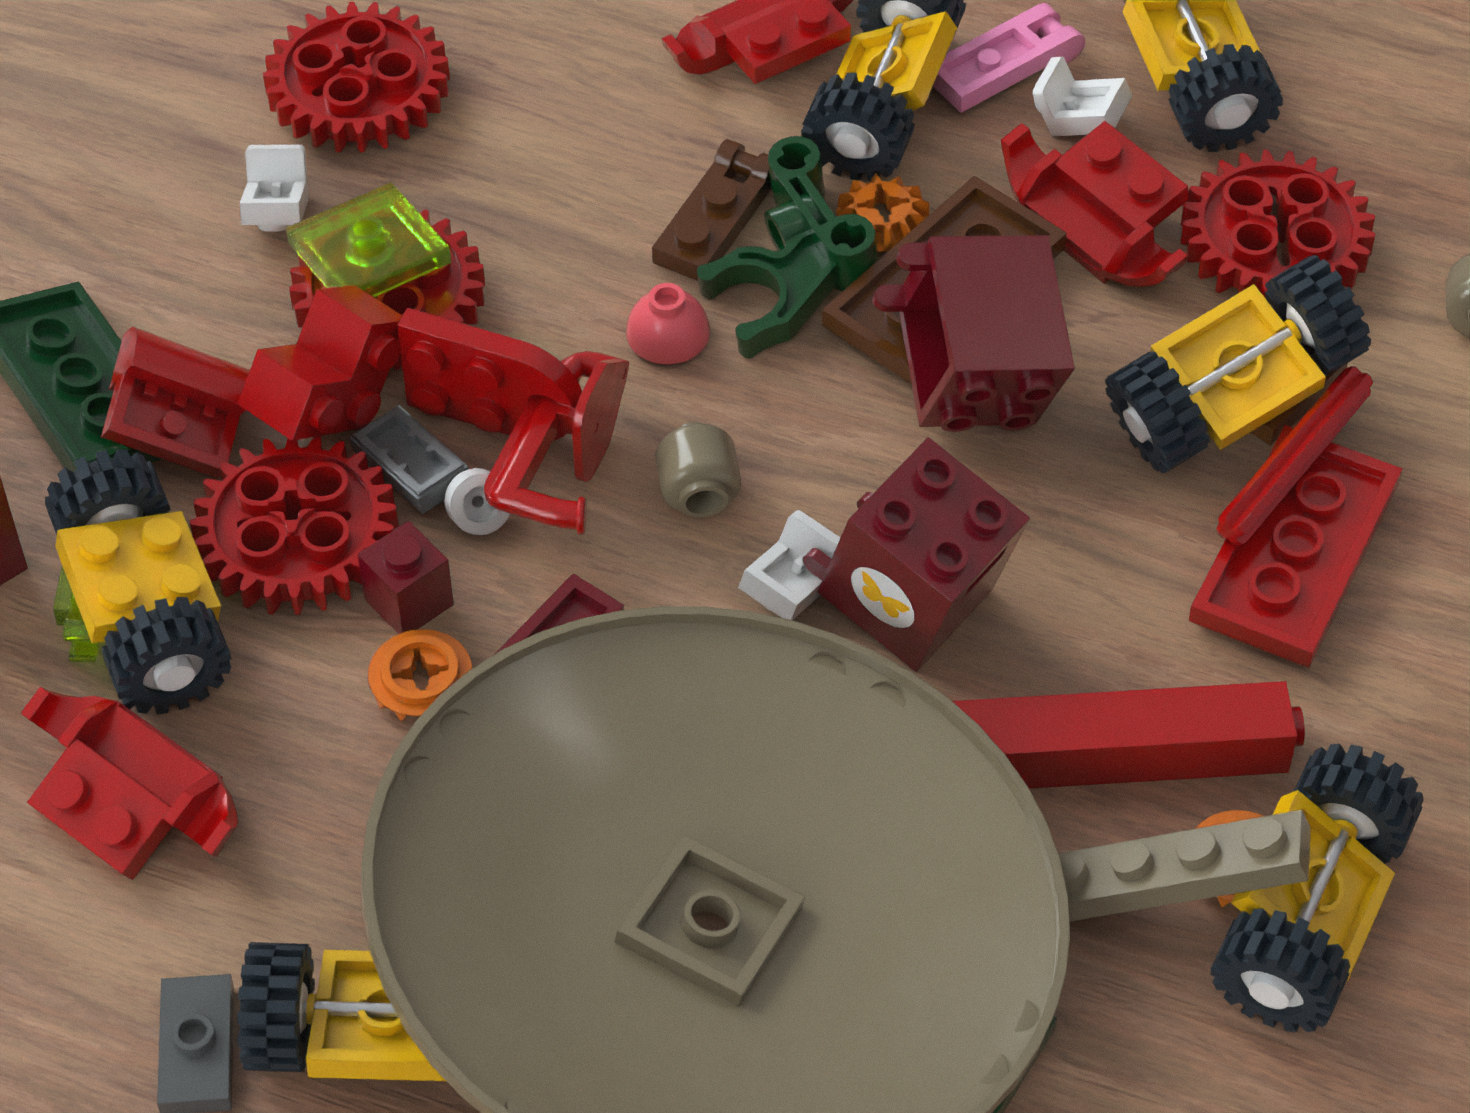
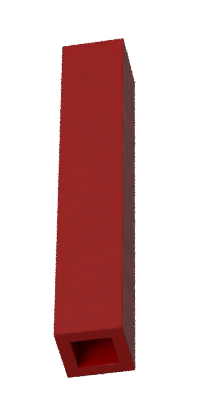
M1286 681L953 702L973 719L1001 749L1029 790L1289 773L1294 749L1296 746H1303L1305 740L1303 712L1300 706L1291 707Z

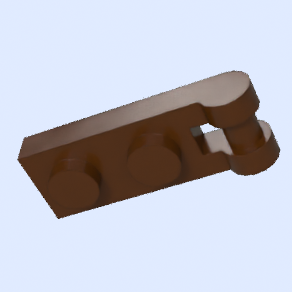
M725 139L717 150L713 164L652 246V262L698 281L697 269L700 265L708 264L724 257L772 189L768 154L763 152L759 156L745 152L743 144ZM736 174L748 177L744 184L733 180Z

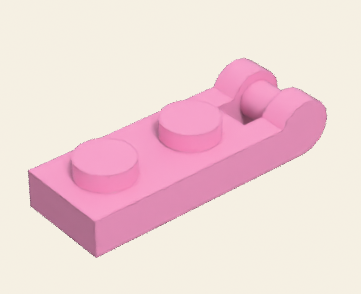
M1041 3L946 53V58L940 67L933 87L962 113L1042 70L1047 66L1052 57H1064L1066 63L1072 61L1083 50L1085 37L1073 26H1063L1060 23V15L1047 3Z

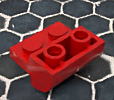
M131 327L125 332L109 386V389L113 390V395L101 437L219 478L221 474L218 464L222 461L229 462L240 415L246 411L237 403L250 369L136 327Z

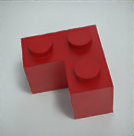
M355 285L317 289L297 344L257 349L237 404L292 441L364 428L376 416L381 405L380 394L390 368L396 363L401 354L397 325L402 315Z

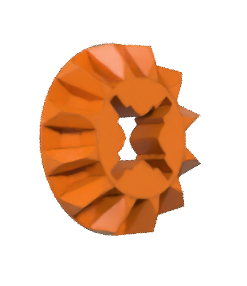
M875 173L869 183L853 180L849 192L839 194L836 217L844 214H857L868 219L873 224L875 230L877 252H888L929 216V202L922 199L919 186L906 187L900 175L887 182L882 181ZM878 203L886 204L888 211H891L889 221L884 223L883 216H880L879 211L875 209V205Z
M429 629L406 631L387 640L373 655L368 668L369 688L375 696L379 709L388 708L394 711L402 722L407 716H421L440 694L472 669V663L464 646L446 633ZM416 661H422V668L426 669L429 676V686H426V690L416 688L415 682L412 680L414 677L413 671L416 670Z

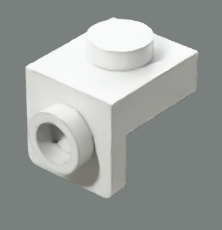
M1052 57L1033 89L1035 106L1042 114L1052 136L1087 135L1104 121L1115 128L1133 96L1125 78L1075 81L1064 57Z
M248 146L245 153L247 184L240 200L241 225H258L260 230L268 232L284 231L293 225H300L309 200L304 146Z
M796 510L788 517L779 541L745 569L738 588L781 618L794 620L820 596L817 591L822 580L806 569L802 561L803 557L812 548H817L832 559L840 537L802 511Z

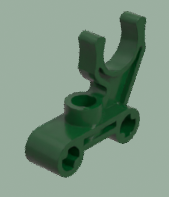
M802 136L783 138L776 142L768 153L772 193L777 206L764 212V219L769 235L778 251H772L763 247H738L726 256L711 263L700 265L697 269L700 292L707 299H713L727 288L741 283L761 284L771 288L779 296V300L771 312L760 319L741 323L736 327L735 333L738 350L745 358H752L766 348L792 340L834 288L843 292L878 261L876 234L873 224L865 217L857 214H844L837 217L834 215L824 200L825 187L818 146L812 140Z

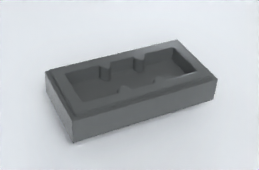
M400 405L349 437L354 453L365 452L367 464L370 467L380 466L384 480L391 484L422 515L444 501L446 489L452 479L459 473L469 469L467 464Z
M231 974L161 979L157 1105L160 1113H199L232 1110L234 984Z

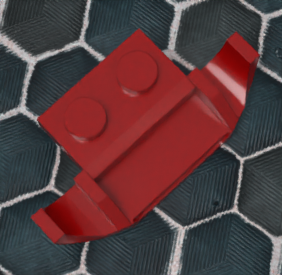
M736 0L705 15L695 16L680 30L676 38L670 34L662 38V43L672 55L674 61L687 73L701 75L736 62L751 81L757 84L850 42L851 24L842 16L841 12L854 0Z
M1102 122L1063 155L1056 149H1053L1046 155L1035 143L1030 129L1023 123L1019 124L1001 139L1006 171L1016 201L1067 232L1066 246L1063 251L1102 283L1105 284L1108 280H1113L1127 286H1153L1165 280L1169 275L1186 264L1188 255L1180 248L1174 253H1169L1154 241V228L1189 200L1188 185L1108 122Z
M39 687L20 714L52 735L59 743L66 747V750L28 799L27 803L129 879L133 880L172 826L186 834L215 857L219 855L224 848V844L237 828V811L233 798L222 781L223 777L120 702L97 696H68Z

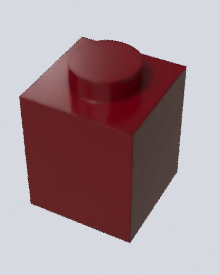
M407 521L357 554L365 600L398 634L419 629L454 605L448 559L410 521Z

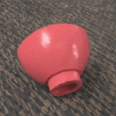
M661 283L653 287L650 292L641 297L633 306L627 320L626 337L632 350L643 359L658 364H677L692 359L705 348L710 337V326L707 314L696 298L676 284Z

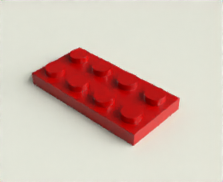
M1284 425L1268 458L1293 430L1292 427ZM1330 442L1245 544L1237 546L1228 539H1225L1191 605L1188 621L1310 668L1399 485L1403 468Z

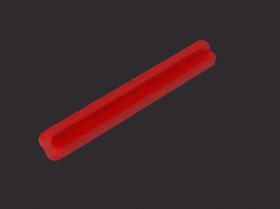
M1350 366L1339 374L1219 515V524L1216 530L1221 538L1228 539L1237 546L1245 544L1371 395L1370 387L1373 385V380L1368 373H1362L1356 366Z

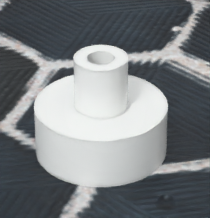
M481 468L468 469L455 476L446 489L444 499L445 508L451 520L463 531L473 535H486L498 530L510 515V513L490 506L486 501L484 485L490 471Z

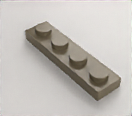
M1297 810L1058 853L1068 895L1069 922L1308 881L1311 827L1303 811Z

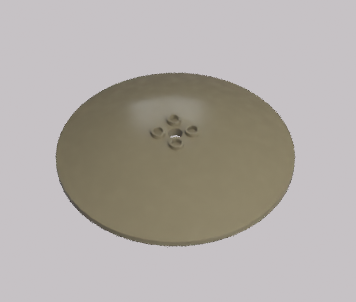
M662 606L621 610L582 618L539 632L517 642L469 670L440 694L412 725L392 755L377 787L366 825L361 866L362 914L370 953L384 992L404 1029L432 1067L464 1100L481 1113H992L1015 1088L1037 1055L1054 1017L1066 975L1070 926L1068 895L1061 861L1045 818L1028 786L1006 755L973 719L948 697L911 671L869 648L834 633L784 618L751 611L714 607ZM703 912H712L720 915L727 922L728 926L722 930L710 931L697 925L692 917Z

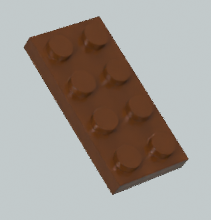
M974 175L822 309V326L912 384L899 312L879 311L872 302V297L879 286L903 284L910 271L902 269L896 262V254L903 244L927 243L931 236L1049 235L1054 259L1065 249L1067 232Z

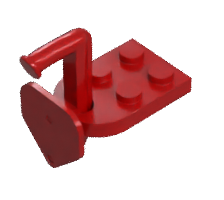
M407 307L397 325L407 405L418 408L429 415H442L475 425L483 431L510 435L485 481L484 494L486 501L490 506L500 511L550 526L577 530L578 534L583 535L586 530L587 502L585 497H579L578 501L564 500L529 490L528 487L552 442L564 437L566 434L572 435L576 479L584 482H589L592 479L612 439L629 371V361L592 351L574 353L560 361L549 352L531 343ZM582 376L589 378L583 391L579 385Z

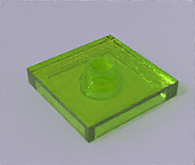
M392 182L286 227L289 245L326 288L355 285L375 297L451 263L449 246Z

